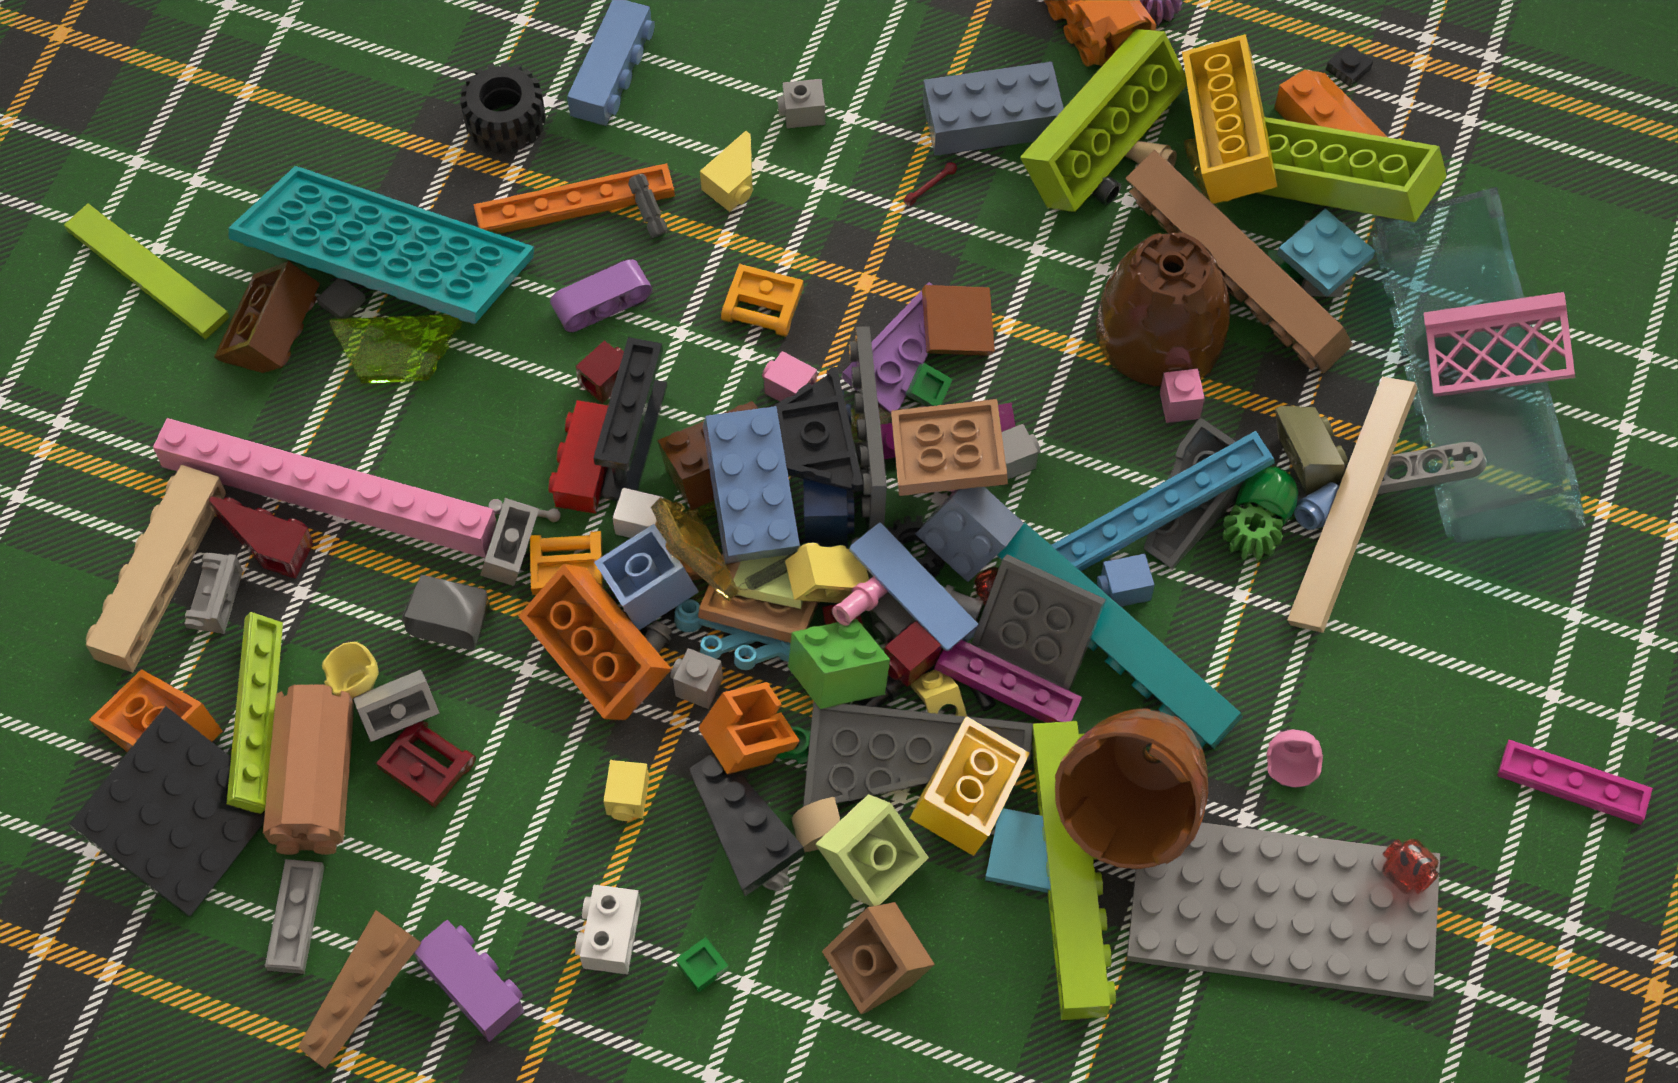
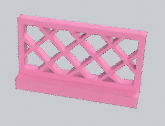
M1564 292L1424 312L1434 397L1575 378ZM1561 320L1562 331L1553 342L1538 332L1546 322ZM1520 326L1529 333L1518 346H1515L1503 336L1511 327ZM1485 331L1493 339L1483 351H1480L1468 341L1476 332ZM1450 336L1459 343L1448 356H1445L1436 349L1435 338ZM1533 337H1536L1548 346L1537 360L1522 351ZM1562 340L1564 343V349L1558 346V344ZM1498 342H1501L1513 351L1502 365L1487 356ZM1463 347H1466L1478 356L1467 370L1452 361ZM1554 350L1565 357L1567 369L1551 371L1542 363ZM1518 355L1532 364V367L1525 375L1516 376L1507 370ZM1437 357L1443 361L1439 366L1437 362ZM1484 360L1497 369V371L1489 380L1480 381L1472 373ZM1448 365L1462 374L1455 384L1440 386L1439 375ZM1537 369L1542 371L1540 373H1535ZM1502 374H1504L1505 376H1507V377L1499 378Z

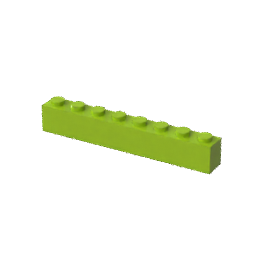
M1077 721L1033 724L1031 738L1039 815L1043 817L1042 835L1047 853L1046 872L1050 881V890L1047 893L1061 1020L1107 1017L1110 1004L1116 1003L1114 981H1107L1106 967H1111L1110 945H1103L1102 931H1107V915L1105 908H1099L1098 895L1103 894L1101 872L1095 873L1093 860L1097 859L1086 853L1067 833L1060 820L1055 801V774L1060 762L1077 740L1084 735L1079 734Z

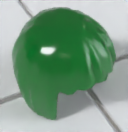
M1269 466L1244 481L1238 493L1236 505L1240 507L1243 503H1257L1276 514V519H1281L1284 526L1296 509L1298 500L1297 485L1293 477L1285 470Z

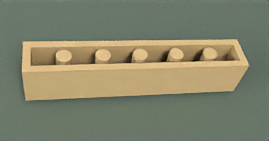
M181 465L176 475L170 477L166 485V494L160 505L158 504L154 507L147 530L138 537L135 543V552L129 564H125L122 567L118 578L119 582L113 594H109L104 601L103 613L97 624L92 625L87 633L86 647L94 660L132 673L134 672L215 516V512L209 502L210 497L224 499L226 491L218 476Z

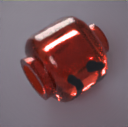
M1396 839L1382 854L1387 859L1383 864L1382 873L1403 894L1415 892L1417 895H1420L1439 876V873L1436 871L1439 864L1437 857L1418 839H1408L1404 843Z

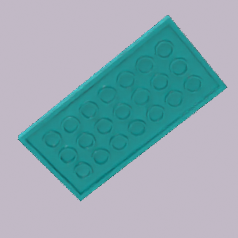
M294 166L229 227V239L242 243L247 247H254L271 253L276 257L303 264L308 268L332 274L337 278L364 285L366 288L390 294L400 300H407L427 307L429 310L439 311L473 324L481 318L532 260L534 255V246L298 166Z

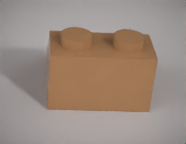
M895 902L867 907L822 951L860 1014L872 1010L908 989L935 965Z

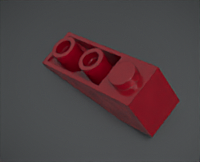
M213 496L210 497L209 502L216 517L264 569L294 579L297 578L314 544L305 524L296 519H288L286 521L277 518L271 512L262 508L253 510L244 507L240 502L232 498L226 497L223 500Z

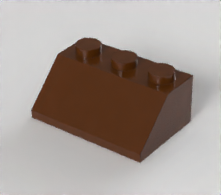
M289 261L254 274L214 358L221 362L261 373L282 368L291 356L289 349L293 341L301 334L304 328L302 321L306 313L316 302L317 297L315 293L320 283Z

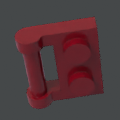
M422 720L406 727L376 764L379 770L436 808L462 775L471 770L475 764L476 756L468 750L461 751L429 729L428 723ZM420 739L453 763L447 769L415 747L413 743Z

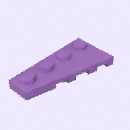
M922 290L871 342L878 408L891 420V411L900 409L918 366L925 362L929 354L926 353ZM852 362L842 372L841 378L850 386H852L851 370L852 367H856V362Z

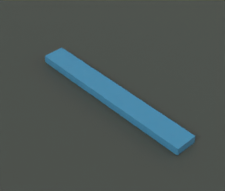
M1254 431L1062 538L1051 546L1077 569L1082 571L1274 464V458L1258 433Z

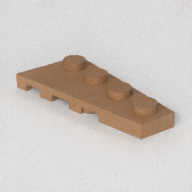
M375 910L298 1048L326 1069L421 942Z

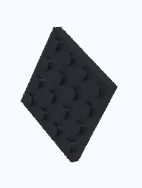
M165 706L74 816L68 826L184 915L190 917L264 823L265 811L259 814L227 804L231 757Z

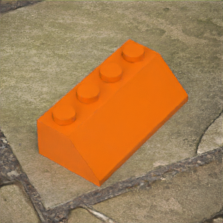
M1304 69L1279 85L1274 109L1286 121L1387 137L1325 73Z

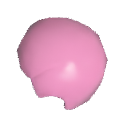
M1292 729L1277 733L1269 742L1266 754L1268 762L1267 771L1281 785L1295 788L1308 786L1320 776L1323 760L1322 749L1319 741L1313 735L1306 731Z

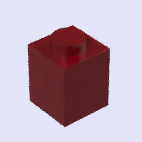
M605 340L575 366L578 384L602 404L612 395L624 353L621 348H613Z
M915 621L885 646L884 653L890 659L888 675L895 680L899 679L908 687L937 663L942 645Z

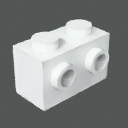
M593 885L591 897L586 896L583 903L582 919H587L584 933H578L575 945V955H580L584 969L628 974L641 906L638 890Z

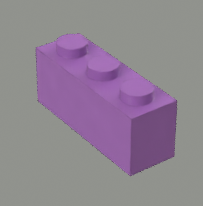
M446 920L421 941V944L414 952V956L417 962L490 1042L524 1013L520 1001L523 994L510 979L505 982L500 979L495 973L499 970L498 966L486 952L479 955L471 945L475 941L463 926L460 925L455 929Z

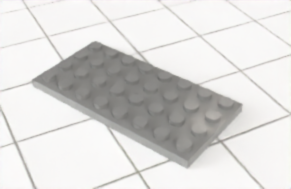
M1201 823L1194 841L1188 845L1181 856L1167 865L1163 863L1150 868L1135 869L1126 961L1431 1001L1434 994L1440 853L1424 851L1418 853L1409 849ZM1402 851L1405 852L1408 861L1411 862L1410 869L1399 864ZM1431 858L1432 862L1422 864L1416 876L1413 875L1414 866L1420 859ZM1393 868L1397 870L1400 880L1394 879L1392 874ZM1414 877L1419 878L1417 884L1412 887L1404 888L1402 886L1404 883L1411 882Z

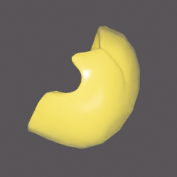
M358 642L343 643L333 649L322 664V669L326 675L325 685L332 687V694L339 697L341 691L350 693L352 699L373 689L379 673L378 665L373 655L364 645Z

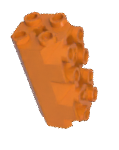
M1044 0L1053 20L1057 21L1061 18L1067 20L1068 25L1064 26L1066 39L1069 43L1075 44L1084 65L1088 67L1093 64L1103 66L1135 29L1156 30L1157 24L1140 0Z

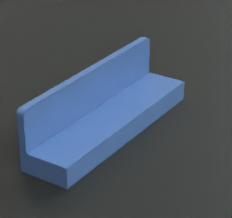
M880 522L850 546L849 551L942 645L941 647L945 651H949L961 640L968 642L973 638L979 624Z

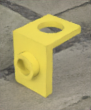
M933 670L921 675L911 684L913 690L925 703L928 713L938 714L942 706L953 704L956 706L955 716H967L959 687L951 677Z

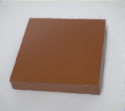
M925 285L922 288L926 353L992 355L995 352L989 287Z

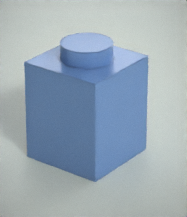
M1145 554L1103 562L1101 576H1097V585L1119 606L1151 601L1154 582Z

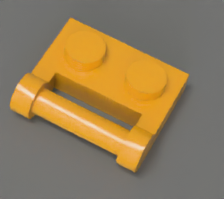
M739 264L722 308L721 320L731 323L733 320L760 326L775 330L777 335L787 337L794 312L804 288L803 280ZM739 301L777 310L781 314L779 317L740 308L737 305Z
M591 531L590 535L552 538L531 535L530 572L532 595H537L563 564L585 567L603 587V575L594 563L602 557L601 531ZM590 549L591 552L542 556L543 552Z

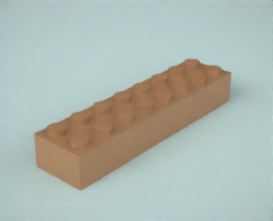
M1155 149L1126 177V180L1132 187L1129 193L1136 200L1137 205L1147 215L1150 216L1152 214L1159 222V226L1167 234L1183 232L1199 240L1214 256L1229 293L1240 303L1244 301L1251 309L1250 312L1263 325L1269 321L1268 326L1274 331L1273 334L1287 348L1293 344L1292 349L1298 354L1297 357L1310 370L1317 367L1324 374L1353 346L1346 330L1334 317Z

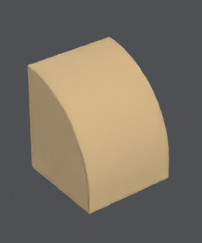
M835 797L808 804L799 809L792 817L796 839L802 844L805 852L818 850L815 844L840 821Z

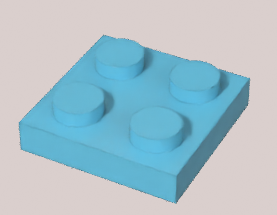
M1324 209L1279 247L1277 255L1327 297L1373 258L1375 250L1328 210Z

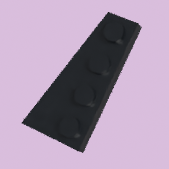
M714 753L689 769L744 897L805 855L802 844L739 771L727 774Z

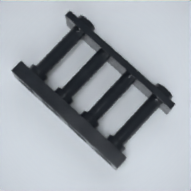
M630 337L627 339L593 457L595 465L608 467L600 493L601 498L619 501L623 488L639 490L668 386L667 382L655 380L663 353L662 343Z

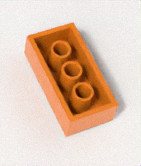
M563 564L518 615L604 719L626 720L672 670L585 567Z

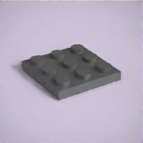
M1007 554L1001 562L971 644L1071 691L1106 599Z

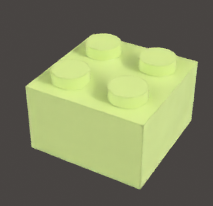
M869 794L815 844L852 897L871 907L880 905L929 858L893 805Z

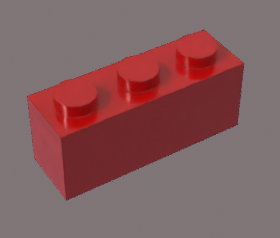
M577 400L574 412L568 413L565 423V432L568 433L565 443L560 442L557 451L559 467L557 473H551L548 486L549 493H553L555 507L597 513L601 498L600 493L608 467L595 465L593 457L608 405Z

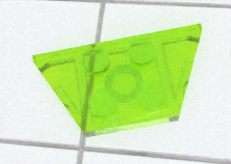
M450 315L330 319V326L341 344L348 361L352 364L361 383L429 381L437 368L438 360L443 358L448 350V342L456 329L459 330L461 328L462 321Z

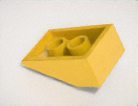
M966 716L926 785L909 819L974 856L989 837L1030 753Z

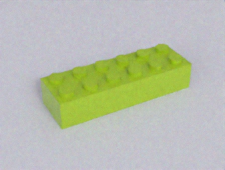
M1135 29L1022 154L1020 159L1047 208L1076 212L1103 181V178L1114 169L1187 86L1186 74L1165 31Z
M1264 117L1278 187L1259 192V194L1416 222L1447 177L1440 147L1436 145Z

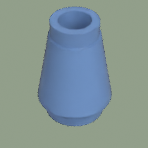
M1329 482L1300 499L1294 511L1298 523L1308 530L1323 527L1339 485Z

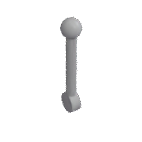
M499 499L491 500L489 508L494 510V514H500L503 506L502 501ZM555 508L549 511L539 510L537 514L538 517L548 518L551 522L558 521L561 515L558 509Z

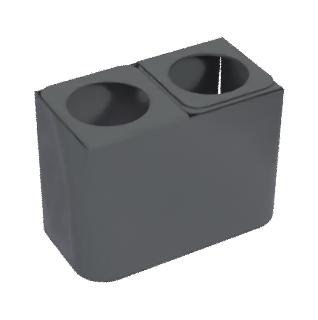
M421 574L404 610L402 619L406 632L414 637L474 650L477 646L490 604L487 592L482 588Z

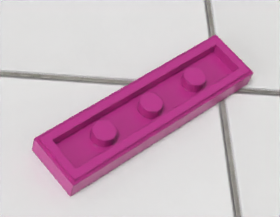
M1508 740L1497 773L1498 777L1639 825L1645 819L1653 789L1512 740Z

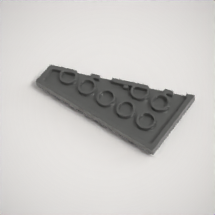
M870 326L856 327L855 341H849L850 362H856V367H852L851 370L852 388H857L858 392L854 393L855 414H859V419H857L858 441L861 440V442H856V455L860 467L863 468L860 469L864 495L861 496L862 518H866L867 532L879 522L884 526L887 491Z
M813 702L803 807L830 797H835L836 804L863 799L868 794L876 796L928 784L965 716L840 704L820 709ZM969 717L1030 753L1032 723ZM1029 754V756H1028L1026 762H1028V761L1030 760V754Z

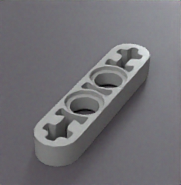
M1462 442L1395 454L1391 456L1383 477L1384 481L1381 482L1377 494L1473 478L1484 471L1487 460L1482 448L1473 442ZM1473 454L1474 458L1471 461V465L1465 466L1466 455ZM1449 457H1452L1454 460V462H1452L1455 467L1454 469H1451V465L1448 460ZM1432 459L1443 461V466L1438 472L1427 473L1424 471L1428 461ZM1404 465L1408 468L1407 474L1401 479L1389 477L1391 470L1395 466Z

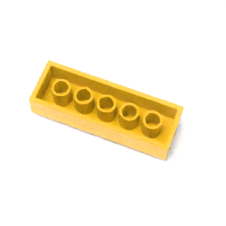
M1246 34L1182 52L1201 174L1210 202L1215 204L1230 201L1234 198L1278 187L1255 65Z

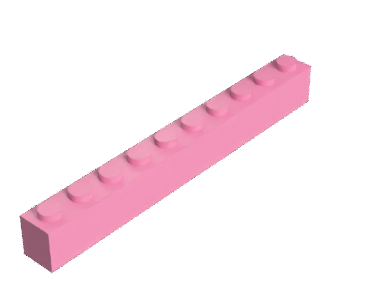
M169 418L166 419L153 446L164 468L178 471L179 467L184 465L218 476L222 484L483 558H486L497 524L494 510L488 507Z

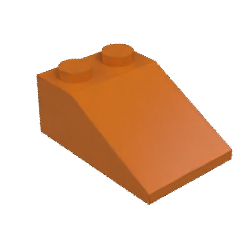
M142 669L89 719L95 727L126 752L165 706L211 742L223 732L201 702Z

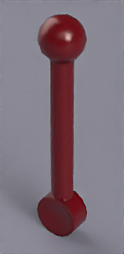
M948 162L943 171L914 193L910 192L907 194L903 202L908 207L912 206L918 197L948 174H955L957 165L953 162Z

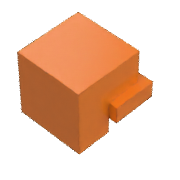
M768 682L723 692L698 727L727 774L772 763L779 753L794 750L800 742L781 712L777 713L782 704Z

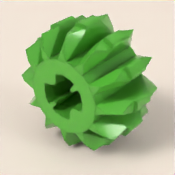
M1248 502L1244 503L1243 508L1235 505L1231 509L1230 515H1227L1224 519L1223 526L1225 530L1223 532V539L1225 542H1230V553L1238 550L1242 551L1241 557L1243 560L1248 557V554H1253L1258 562L1262 558L1263 553L1271 556L1276 546L1281 543L1283 537L1282 532H1280L1283 527L1282 520L1276 519V514L1264 510L1259 504L1257 507H1253Z

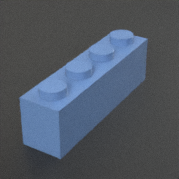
M612 0L568 93L567 100L570 116L607 126L611 115H616L620 106V95L623 89L627 90L632 79V69L635 64L638 65L641 62L643 45L646 39L650 40L654 32L655 22L651 21L649 6L627 0Z

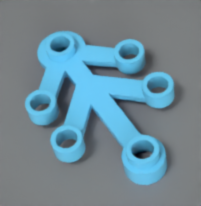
M687 599L675 608L674 623L681 631L694 632L703 625L732 634L721 639L714 635L705 636L700 643V653L717 659L721 654L736 649L734 663L742 670L752 669L755 664L777 656L783 661H789L791 644L789 642L698 618L700 605L695 600ZM758 641L767 645L754 649L748 644ZM708 646H714V647H716V648H715V649H708V648H706V647H708ZM742 656H748V657H750V658H749V659H742L741 657H742Z

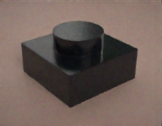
M1348 43L1328 61L1326 70L1351 88L1371 70L1373 61Z

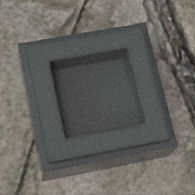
M337 278L317 298L318 305L341 322H344L366 301L365 295L340 278Z

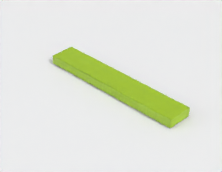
M89 203L64 224L67 232L205 340L229 318L227 310Z
M250 612L244 621L227 804L261 814L265 811L283 622Z

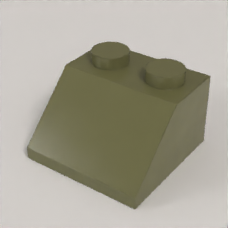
M1280 406L1275 408L1278 439L1306 495L1313 493L1329 482L1337 483L1342 481L1345 466L1348 465V459L1341 445L1335 447L1331 439L1334 436L1333 429L1327 417L1321 418L1315 407Z

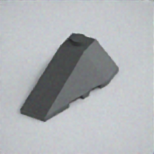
M1200 417L1180 443L1175 455L1176 461L1168 479L1236 441ZM1244 481L1150 532L1143 549L1173 570L1237 500Z

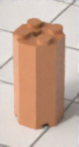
M293 685L288 688L286 696H284L282 691L276 694L263 833L269 843L277 845L276 851L280 854L294 855L299 853V850H314L318 854L325 855L336 853L337 845L344 842L354 703L350 693L341 691L339 697L333 695L332 687L327 685Z

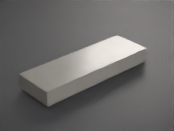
M285 859L265 963L267 971L305 974L324 872L322 862Z

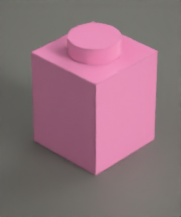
M782 351L775 361H769L763 371L762 378L764 379L765 394L778 401H782L786 397H792L806 384L810 383L813 385L817 382V369Z
M1198 369L1164 373L1160 396L1166 423L1195 420L1201 417L1205 398Z

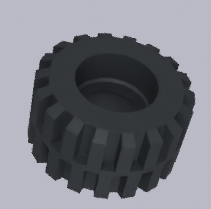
M501 63V66L494 67V64L487 65L488 69L484 71L481 68L475 71V77L469 76L466 80V86H463L461 89L462 98H460L465 127L467 133L470 134V138L474 142L478 141L479 146L484 149L491 147L492 152H499L500 149H505V153L513 152L512 148L518 147L521 150L526 147V142L533 143L537 139L536 134L542 133L544 129L543 123L546 122L542 90L537 78H533L532 73L528 69L522 71V67L516 64L513 67H509L508 63ZM501 104L516 105L512 109L503 112L491 111L492 108Z

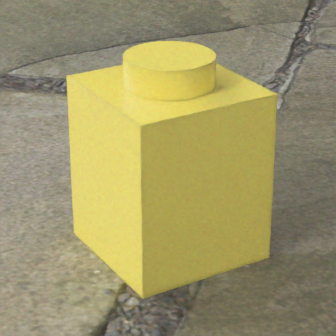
M610 760L603 801L606 815H611L614 819L621 821H631L633 818L643 819L649 784L647 764Z

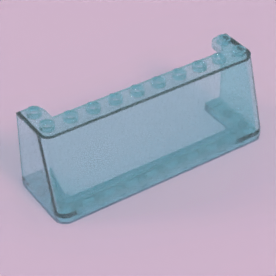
M1497 187L1427 205L1416 222L1388 217L1375 219L1377 233L1371 234L1380 270L1387 269L1389 277L1384 278L1383 283L1387 299L1392 297L1395 299L1396 306L1390 307L1394 327H1402L1403 335L1397 336L1401 355H1409L1411 363L1404 366L1407 380L1415 382L1418 388V394H1415L1413 404L1416 415H1424L1426 424L1419 425L1423 444H1431V447L1434 448L1462 442H1473L1482 448L1487 460L1484 471L1476 477L1445 482L1434 486L1446 537L1454 536L1455 543L1585 527L1586 523L1580 488L1572 459L1567 456L1547 382L1438 397L1433 395L1424 312L1524 298L1511 252L1505 215ZM1520 326L1511 327L1503 337L1515 346H1518L1529 332ZM1485 331L1476 332L1468 342L1480 351H1483L1493 337ZM1450 336L1435 338L1436 349L1445 356H1448L1459 343ZM1533 337L1522 351L1537 360L1540 354L1536 339ZM1498 342L1487 356L1502 365L1513 351L1501 342ZM1463 347L1452 361L1467 370L1478 356L1466 347ZM1518 355L1507 370L1516 376L1525 375L1532 367V364ZM1437 357V362L1439 366L1443 361ZM1483 360L1473 371L1472 375L1480 381L1489 380L1497 369ZM1448 365L1439 375L1440 386L1455 384L1462 374ZM1537 369L1535 373H1540L1542 371ZM1502 374L1499 378H1503V377H1507V376H1505L1504 374ZM1473 454L1466 455L1465 466L1471 465V461L1474 458ZM1449 457L1451 469H1454L1455 467L1452 463L1454 460L1452 457ZM1439 459L1428 461L1430 472H1438L1443 466V461Z

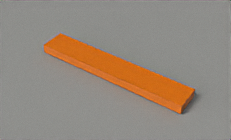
M666 163L473 205L478 227L501 234L637 205L635 201L636 194H632L628 183L631 177L638 174L646 176L649 183L648 190H652L656 200L675 197L674 187Z

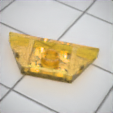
M660 497L651 506V509L657 520L655 522L656 528L667 540L665 544L667 550L676 559H682L726 600L730 601L739 593V590L699 510H690L689 508L686 512H683L685 507L682 503H673L668 499Z

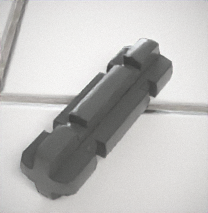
M638 174L631 177L628 184L632 194H636L635 201L644 222H648L647 229L650 236L657 238L666 234L667 225L664 218H660L661 211L652 190H648L649 183L646 176Z

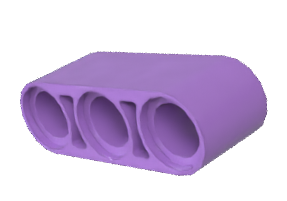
M631 259L562 288L551 297L550 304L565 330L575 332L644 301L650 296L653 288L637 261Z

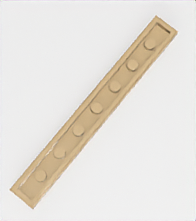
M1382 376L1287 619L1291 626L1324 633L1418 389L1415 382Z

